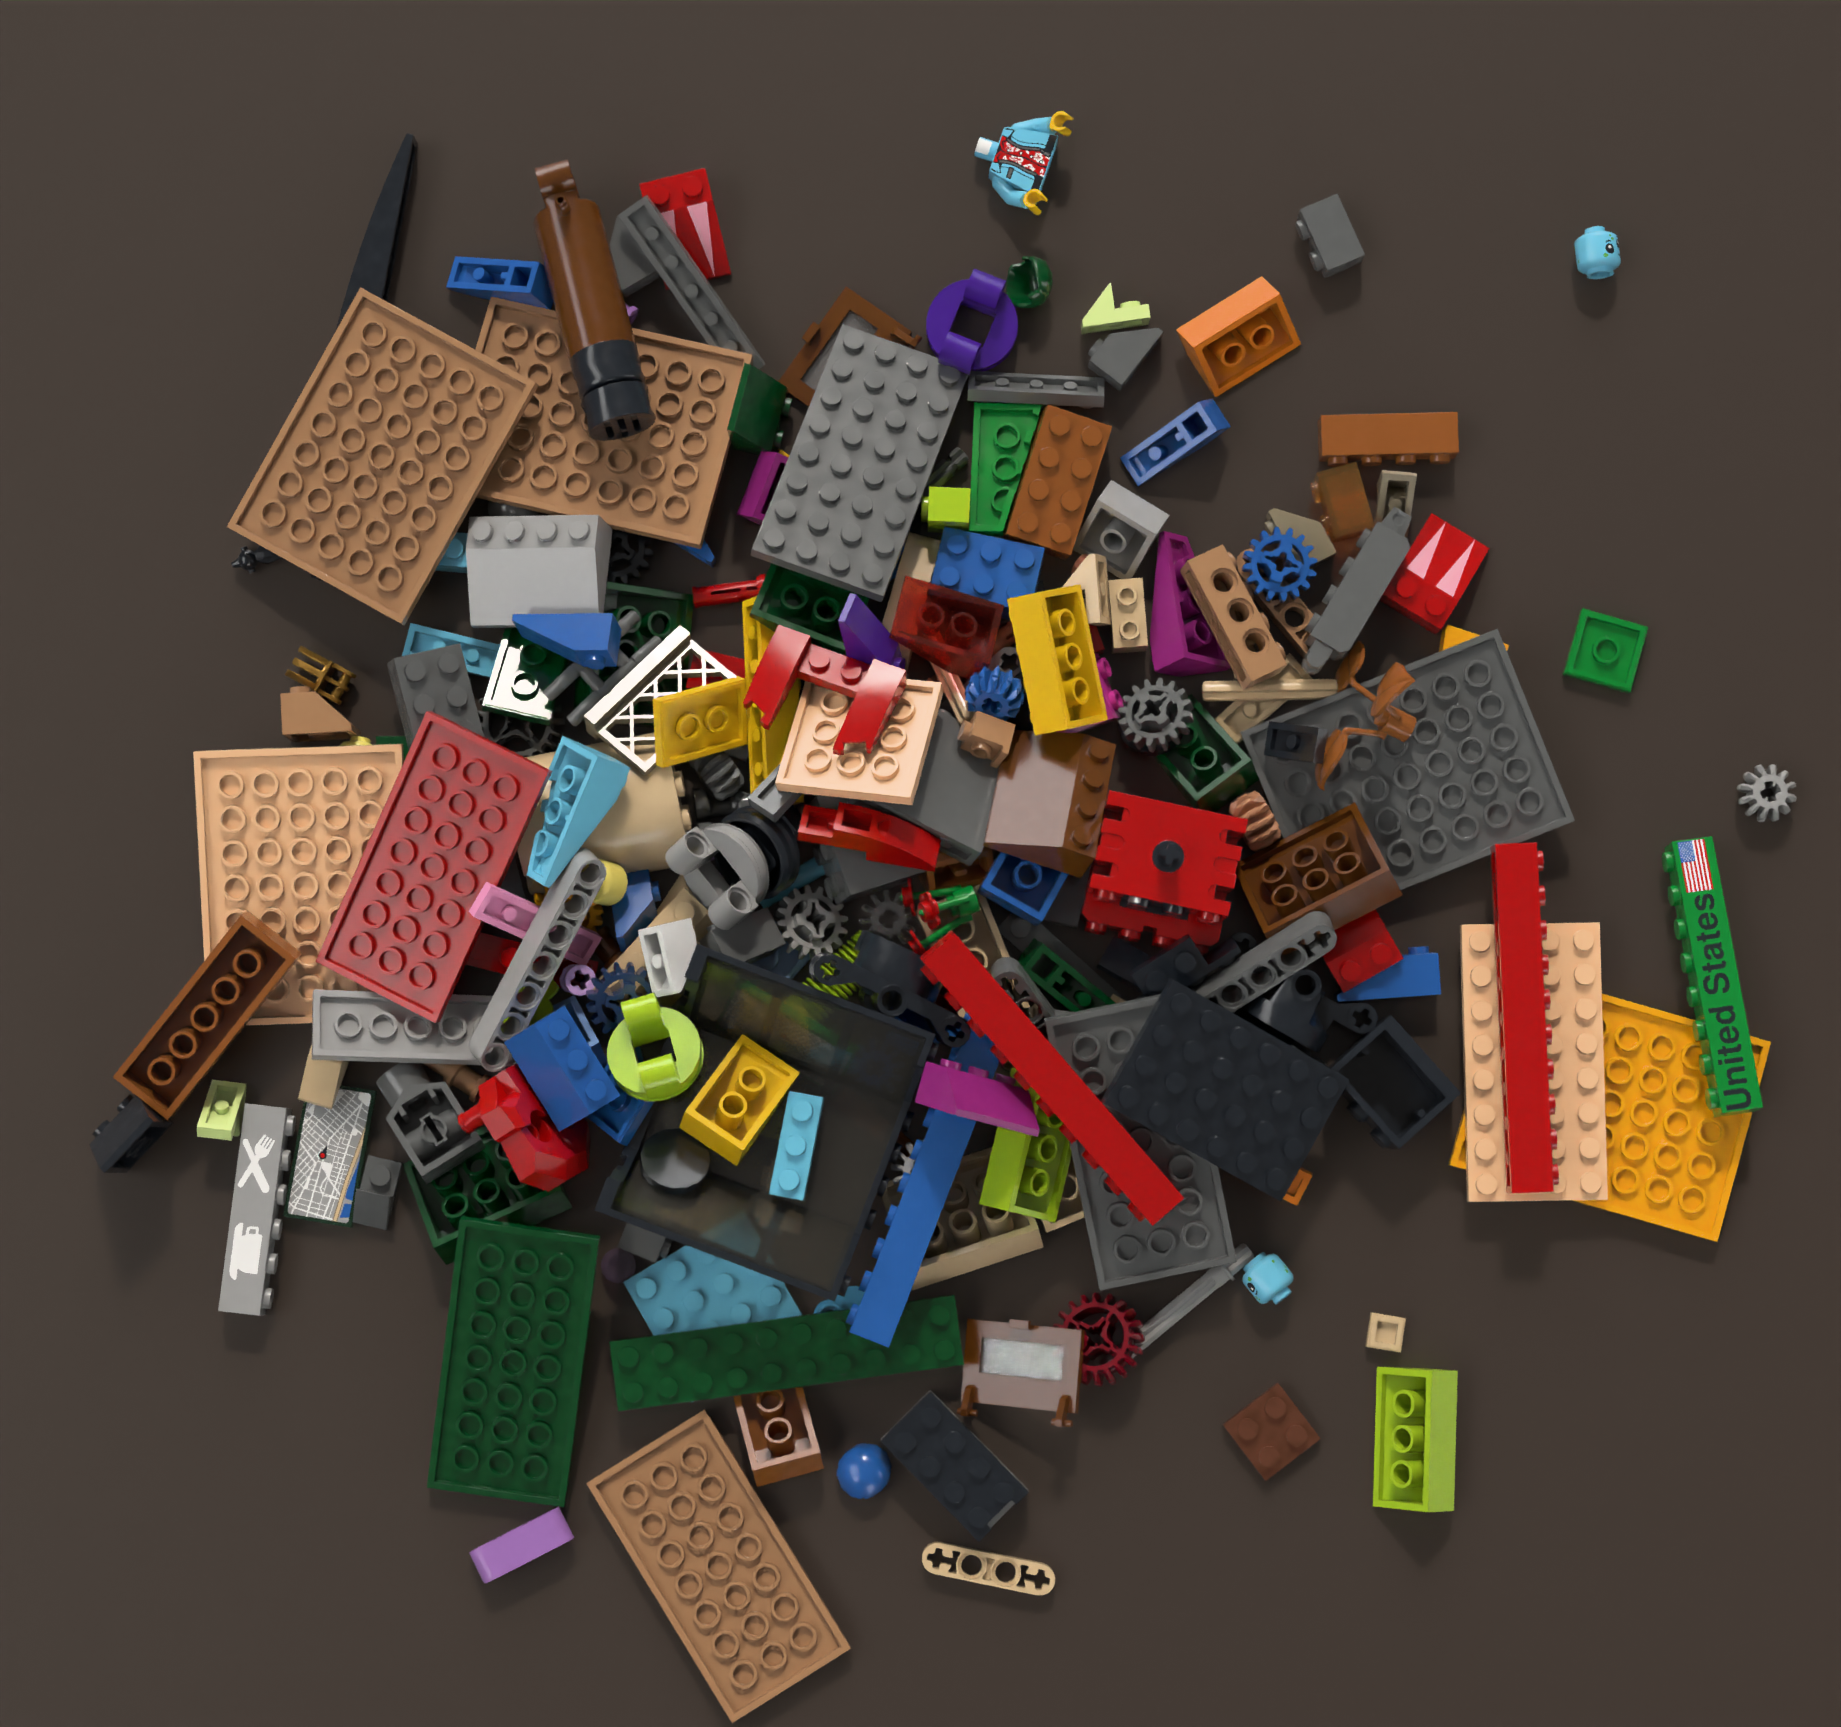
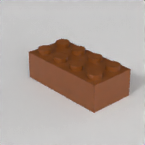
M1049 404L1042 410L1002 539L1045 548L1044 554L1066 560L1071 556L1112 426Z

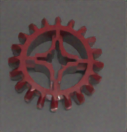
M1094 1292L1092 1302H1089L1087 1296L1083 1294L1080 1296L1081 1306L1078 1307L1073 1301H1070L1068 1307L1072 1312L1067 1315L1065 1312L1060 1311L1058 1316L1064 1320L1063 1325L1054 1323L1053 1327L1085 1330L1081 1383L1087 1386L1093 1377L1094 1384L1097 1387H1102L1104 1376L1113 1385L1116 1383L1114 1373L1118 1372L1123 1378H1126L1128 1373L1123 1367L1127 1363L1133 1368H1136L1138 1365L1131 1356L1132 1354L1138 1356L1143 1354V1350L1135 1346V1343L1145 1341V1336L1140 1333H1134L1140 1330L1143 1324L1140 1320L1132 1321L1137 1313L1133 1308L1125 1311L1127 1306L1125 1300L1120 1299L1115 1303V1297L1108 1293L1102 1303L1101 1294ZM1093 1314H1108L1106 1318L1102 1317L1093 1325L1082 1322L1086 1317ZM1118 1320H1120L1124 1331V1341L1121 1349L1113 1342V1334L1116 1330L1114 1326ZM1086 1331L1093 1335L1097 1333L1099 1336L1100 1332H1102V1338L1110 1347L1108 1348L1103 1344H1095ZM1064 1346L1053 1351L1055 1358H1063ZM1102 1354L1115 1357L1103 1365H1088L1090 1360L1094 1362ZM1063 1360L1059 1364V1367L1061 1369L1063 1366Z

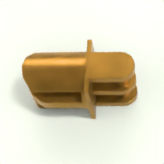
M300 646L298 649L299 653L323 665L324 668L320 671L294 657L292 664L316 677V683L287 669L284 675L304 686L311 687V690L341 705L342 701L339 699L344 691L348 692L349 688L347 685L351 678L355 679L357 675L333 661H329L313 651ZM335 670L342 672L338 682L331 678ZM328 682L335 686L331 695L324 692Z

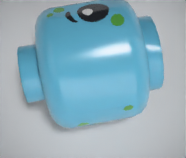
M1603 226L1585 229V234L1578 237L1574 242L1578 271L1586 274L1589 279H1603L1612 276L1614 270L1621 264L1617 235L1605 231Z
M1262 1252L1243 1267L1245 1274L1242 1277V1282L1259 1303L1265 1304L1272 1300L1277 1305L1291 1294L1292 1291L1288 1286L1293 1282V1274L1278 1255L1274 1253L1266 1255Z

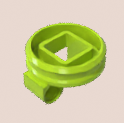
M655 992L621 1002L625 1019L613 1031L607 1047L608 1065L619 1087L630 1096L643 1101H663L684 1092L698 1077L704 1060L703 1044L694 1024L682 1013L674 1009L660 1007ZM664 1038H671L676 1062L671 1053L644 1062H638L635 1051L636 1047Z

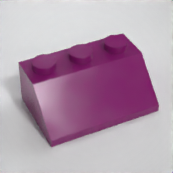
M943 1058L940 1065L926 1061L915 1099L916 1103L963 1118L1038 1137L1040 1130L1029 1090L1025 1091L1022 1087L1015 1086V1078L996 1073L995 1080L988 1078L990 1071L969 1066L968 1072L961 1071V1063Z

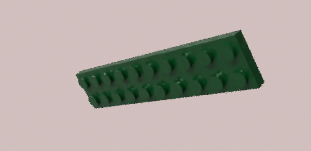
M955 1295L907 1301L889 1348L850 1333L852 1325L845 1323L850 1309L610 1341L618 1411L964 1365Z

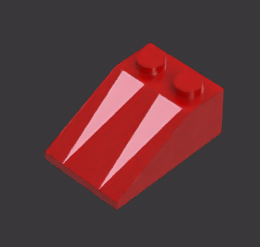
M701 168L640 183L642 198L646 195L650 197L705 278L711 280L731 275L706 169ZM664 282L666 291H667V290H670V289L668 288V286L666 285V283Z
M1431 513L1379 601L1437 635L1454 610L1490 548Z

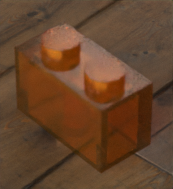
M1357 462L1317 472L1314 477L1315 483H1311L1310 488L1314 502L1321 503L1324 515L1320 516V522L1327 535H1330L1331 542L1335 543L1361 536L1365 528L1372 531L1375 525Z

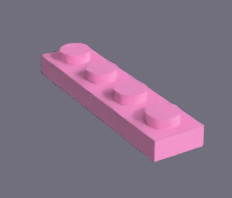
M486 882L469 912L473 917L523 939L540 906ZM558 925L554 926L549 933L553 932ZM581 925L564 958L579 965H587L602 937L597 932Z

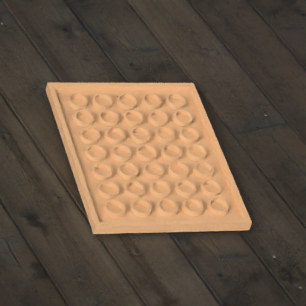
M403 744L194 751L204 961L240 915L246 911L252 913L302 953L246 1025L312 1023V994L314 989L371 991L315 961L404 763Z

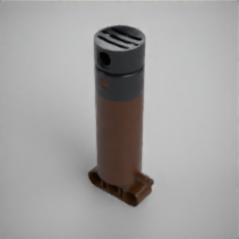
M568 159L536 167L535 173L546 208L542 209L534 217L533 226L573 377L577 383L581 407L586 413L588 434L592 439L600 441L617 440L633 436L651 427L655 423L656 416L650 407L648 386L645 384L646 379L641 370V360L600 208L592 200L580 199Z

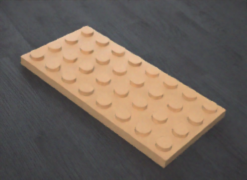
M1600 922L1547 923V940L1542 941V955L1547 954L1549 961L1548 975H1543L1544 989H1549L1551 1000L1550 1010H1545L1546 1024H1551L1552 1044L1547 1045V1059H1552L1554 1065L1553 1080H1548L1549 1094H1554L1556 1104L1555 1115H1550L1551 1129H1556L1557 1149L1552 1150V1164L1558 1165L1559 1183L1554 1185V1192L1539 1193L1506 1192L1494 924L1460 925L1467 1202L1608 1200Z

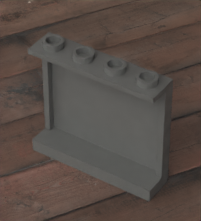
M939 709L913 805L848 799L847 803L895 816L929 832L941 840L939 851L971 866L984 847L983 842L999 766L997 768L991 767L992 760L977 758L970 752L960 749L962 741L958 740L957 737L961 725L951 713Z

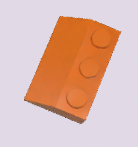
M1262 276L1176 329L1188 357L1215 397L1223 394L1301 345L1280 293Z

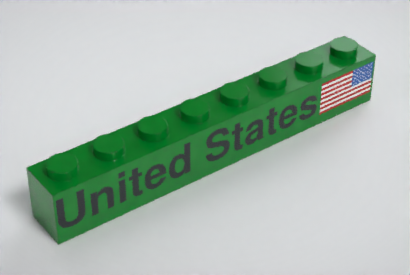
M1713 837L1672 841L1664 848L1662 866L1664 872H1669L1671 886H1668V899L1670 905L1675 906L1677 919L1674 920V931L1676 938L1682 941L1684 952L1680 954V964L1683 973L1688 974L1690 987L1686 989V996L1689 1006L1694 1007L1696 1021H1693V1034L1695 1040L1700 1041L1702 1055H1699V1067L1702 1075H1706L1709 1089L1705 1090L1706 1104L1708 1109H1713L1714 1118L1755 1112L1763 1108Z

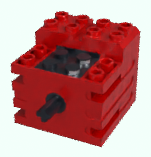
M1110 790L1106 797L1096 855L1091 864L1080 918L1085 925L1084 931L1104 935L1106 930L1119 932L1118 938L1132 942H1138L1142 931H1148L1153 933L1152 946L1164 949L1186 934H1189L1202 956L1208 953L1209 948L1219 942L1223 920L1229 915L1231 902L1225 900L1226 896L1235 886L1237 877L1235 872L1243 848L1237 846V842L1246 833L1248 819Z

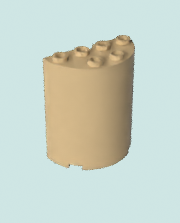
M652 732L634 737H655ZM601 742L586 745L617 759L631 768L627 775L626 784L621 789L617 801L581 847L589 849L598 859L619 864L626 873L649 869V872L670 868L665 858L667 850L685 835L688 830L692 829L689 804L682 805L680 797L685 796L686 791L682 771L675 772L674 765L665 768L656 766L645 776L607 743ZM635 745V755L643 762H646L655 754V745ZM556 751L525 758L549 769ZM549 780L517 849L522 871L527 878V886L531 895H534V893H545L544 886L527 876L535 834L542 830L545 813L541 812L540 809L542 800L549 799L552 781Z

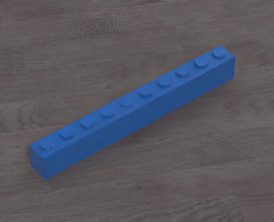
M966 1012L964 1019L969 1021L971 1017ZM970 1028L971 1033L968 1041L960 1047H952L948 1060L961 1063V1071L968 1072L969 1066L990 1071L988 1078L993 1079L1000 1062L990 1051L994 1043L986 1034L979 1038ZM929 1107L922 1126L928 1128L924 1141L916 1140L910 1155V1159L916 1162L911 1174L903 1173L897 1192L903 1193L898 1207L891 1204L884 1222L885 1225L890 1226L886 1239L878 1238L871 1257L877 1259L873 1272L865 1271L858 1290L865 1292L860 1305L852 1304L845 1322L852 1325L850 1333L889 1348L976 1124L975 1120Z

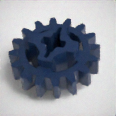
M615 962L613 966L614 971L609 973L604 967L601 969L603 975L601 980L592 977L591 982L596 988L595 990H586L587 997L593 1000V1002L586 1004L588 1012H596L591 1017L594 1025L602 1022L601 1030L603 1033H608L611 1028L614 1031L620 1022L625 1019L617 999L622 1000L625 994H628L630 999L643 996L642 993L635 991V981L645 988L646 995L652 993L649 977L645 978L647 975L645 967L642 966L635 972L632 962H628L625 969H621L618 962ZM619 980V981H618L616 984H614L612 987L607 988L610 984H612L613 982ZM601 1004L613 1009L612 1019L603 1012Z

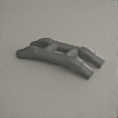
M630 611L618 621L622 629L621 638L640 621V617L635 611ZM653 636L630 658L619 649L618 669L605 681L592 669L574 662L543 693L550 701H553L579 676L591 687L593 692L567 716L568 721L576 727L585 719L584 715L663 641L658 636Z

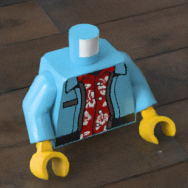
M1058 111L1052 117L1035 118L1014 123L1011 127H1004L999 143L983 137L979 138L974 156L992 162L989 169V179L992 181V187L1006 204L1029 209L1035 215L1041 214L1042 211L1036 204L1041 200L1048 201L1041 191L1058 144V135H1055V133L1058 132L1063 136H1070L1072 131L1062 126L1067 120L1072 121L1074 119L1072 116L1064 111Z

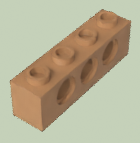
M1222 544L1188 560L1180 569V573L1244 691L1279 674L1287 665L1285 661L1286 654L1281 644L1275 642L1269 632L1270 624L1264 613L1259 612L1254 604V595L1251 587L1243 582L1238 574L1236 559L1230 552L1226 551ZM1219 580L1223 582L1227 592L1217 590L1213 581ZM1229 610L1239 612L1243 622L1234 621L1229 614ZM1245 640L1255 642L1259 652L1250 651L1245 644Z

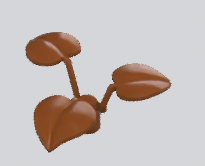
M1359 640L1356 641L1349 654L1343 659L1335 674L1334 679L1337 680L1338 684L1336 692L1345 690L1347 685L1350 684L1373 702L1371 716L1375 717L1374 724L1378 726V730L1345 727L1342 731L1335 729L1326 740L1323 764H1315V779L1318 787L1325 791L1324 786L1327 778L1345 752L1349 735L1376 736L1384 740L1388 734L1405 742L1411 736L1416 725V717L1390 705L1407 687L1415 682V679L1406 671L1404 665L1396 662L1389 668L1377 688V697L1357 683L1355 674L1362 667L1365 657V646Z

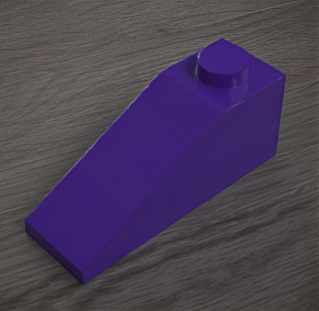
M850 593L838 619L847 657L870 665L873 659L905 670L906 661L905 658H902L897 640L856 594Z

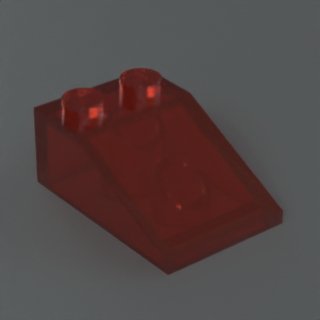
M905 575L889 637L946 672L970 679L974 672L980 673L984 666L988 668L990 665L1004 605Z

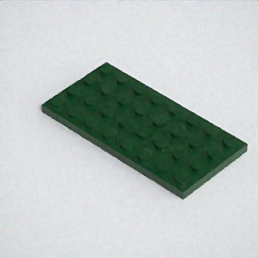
M461 1216L427 1488L565 1507L600 1244L599 1235Z

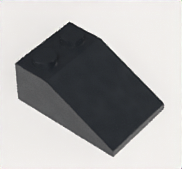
M129 1095L117 1107L116 1110L120 1113L111 1122L108 1120L104 1121L93 1132L92 1135L95 1139L89 1145L99 1168L104 1173H127L174 1122L171 1119H165L139 1097Z

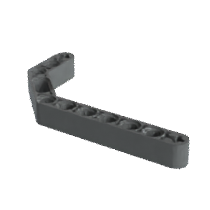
M1313 911L1306 914L1237 958L1229 966L1221 968L1207 977L1202 983L1190 989L1231 1013L1235 1012L1332 950L1337 942V936L1330 917L1321 911ZM1287 948H1296V951L1290 955L1282 954ZM1002 957L993 963L991 967L992 977L1038 1030L1046 1027L1044 1018L1072 1013L1055 1010L1020 963L1014 958ZM1259 966L1267 967L1262 973L1252 972ZM1012 979L1014 980V986H1015V988H1013V989H1012V984H1011L1010 981H1009V980H1012ZM1229 985L1238 986L1234 991H1223ZM1024 1001L1034 1002V1004L1028 1008H1023L1019 1006ZM1042 1033L1044 1037L1048 1040L1047 1033Z

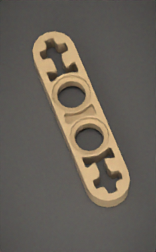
M932 1542L924 1548L922 1553L924 1568L936 1575L1033 1595L1048 1594L1055 1585V1575L1052 1568L1042 1562L945 1542ZM936 1548L942 1549L943 1556L953 1558L952 1551L960 1552L956 1560L957 1571H949L951 1563L941 1562L939 1567H933L932 1560L927 1559L928 1553L934 1554ZM968 1555L977 1556L982 1563L980 1571L974 1575L965 1573L961 1567L962 1560ZM1009 1562L1015 1567L1016 1574L1012 1580L1003 1582L996 1577L995 1570L1000 1563ZM1021 1565L1028 1566L1025 1572L1031 1575H1037L1038 1569L1044 1570L1045 1577L1050 1578L1049 1583H1043L1041 1588H1035L1033 1580L1024 1579V1586L1017 1585L1021 1577Z

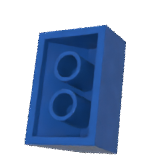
M565 1005L504 1042L559 1132L620 1096Z

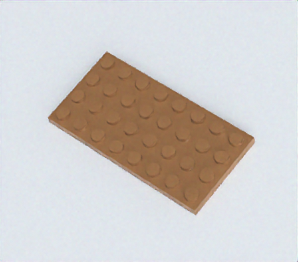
M706 1409L586 1483L732 1723L851 1649L846 1637Z

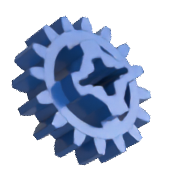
M1279 527L1273 529L1272 536H1269L1265 530L1261 531L1259 534L1261 542L1252 539L1249 543V546L1254 551H1245L1243 554V558L1250 562L1244 564L1241 569L1243 572H1250L1251 574L1245 583L1248 585L1255 583L1257 585L1254 591L1256 596L1262 591L1266 592V601L1270 602L1274 595H1278L1280 603L1286 601L1287 594H1290L1294 600L1300 596L1298 588L1307 591L1310 587V584L1305 579H1314L1316 576V572L1309 569V567L1316 565L1318 562L1317 558H1309L1308 556L1314 547L1313 545L1306 547L1302 545L1305 538L1303 534L1297 539L1293 538L1292 528H1289L1285 535H1281ZM1279 543L1277 549L1271 552L1261 551L1268 545ZM1292 548L1298 553L1301 561L1295 559L1291 551ZM1277 558L1283 560L1284 568L1281 572L1276 570L1275 561ZM1258 568L1264 571L1268 578L1267 582L1259 574ZM1287 578L1298 579L1288 586L1280 587L1281 582Z

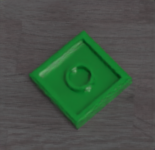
M1582 608L1563 675L1630 693L1648 627Z

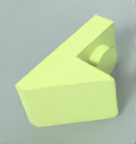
M1109 283L1083 318L1081 333L1086 334L1149 325V304L1140 305V301H1128L1121 303L1120 308L1115 309L1112 286Z
M212 1079L197 1124V1137L232 1141L233 1136L237 1137L240 1135L247 1089L245 1083Z

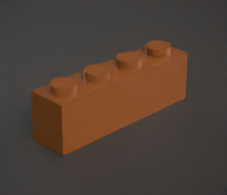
M1458 412L1321 415L1318 420L1319 462H1327V465L1330 467L1347 466L1348 461H1361L1363 466H1378L1382 464V460H1395L1396 465H1413L1419 459H1429L1430 464L1435 465L1448 464L1450 459H1455L1459 453Z

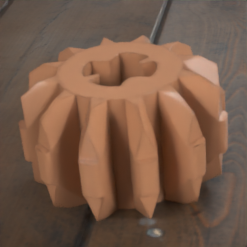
M1256 791L1248 794L1245 793L1229 805L1231 816L1248 819L1246 833L1242 838L1251 850L1256 852L1262 848L1265 849L1280 838L1281 830L1278 827L1279 824L1260 793Z

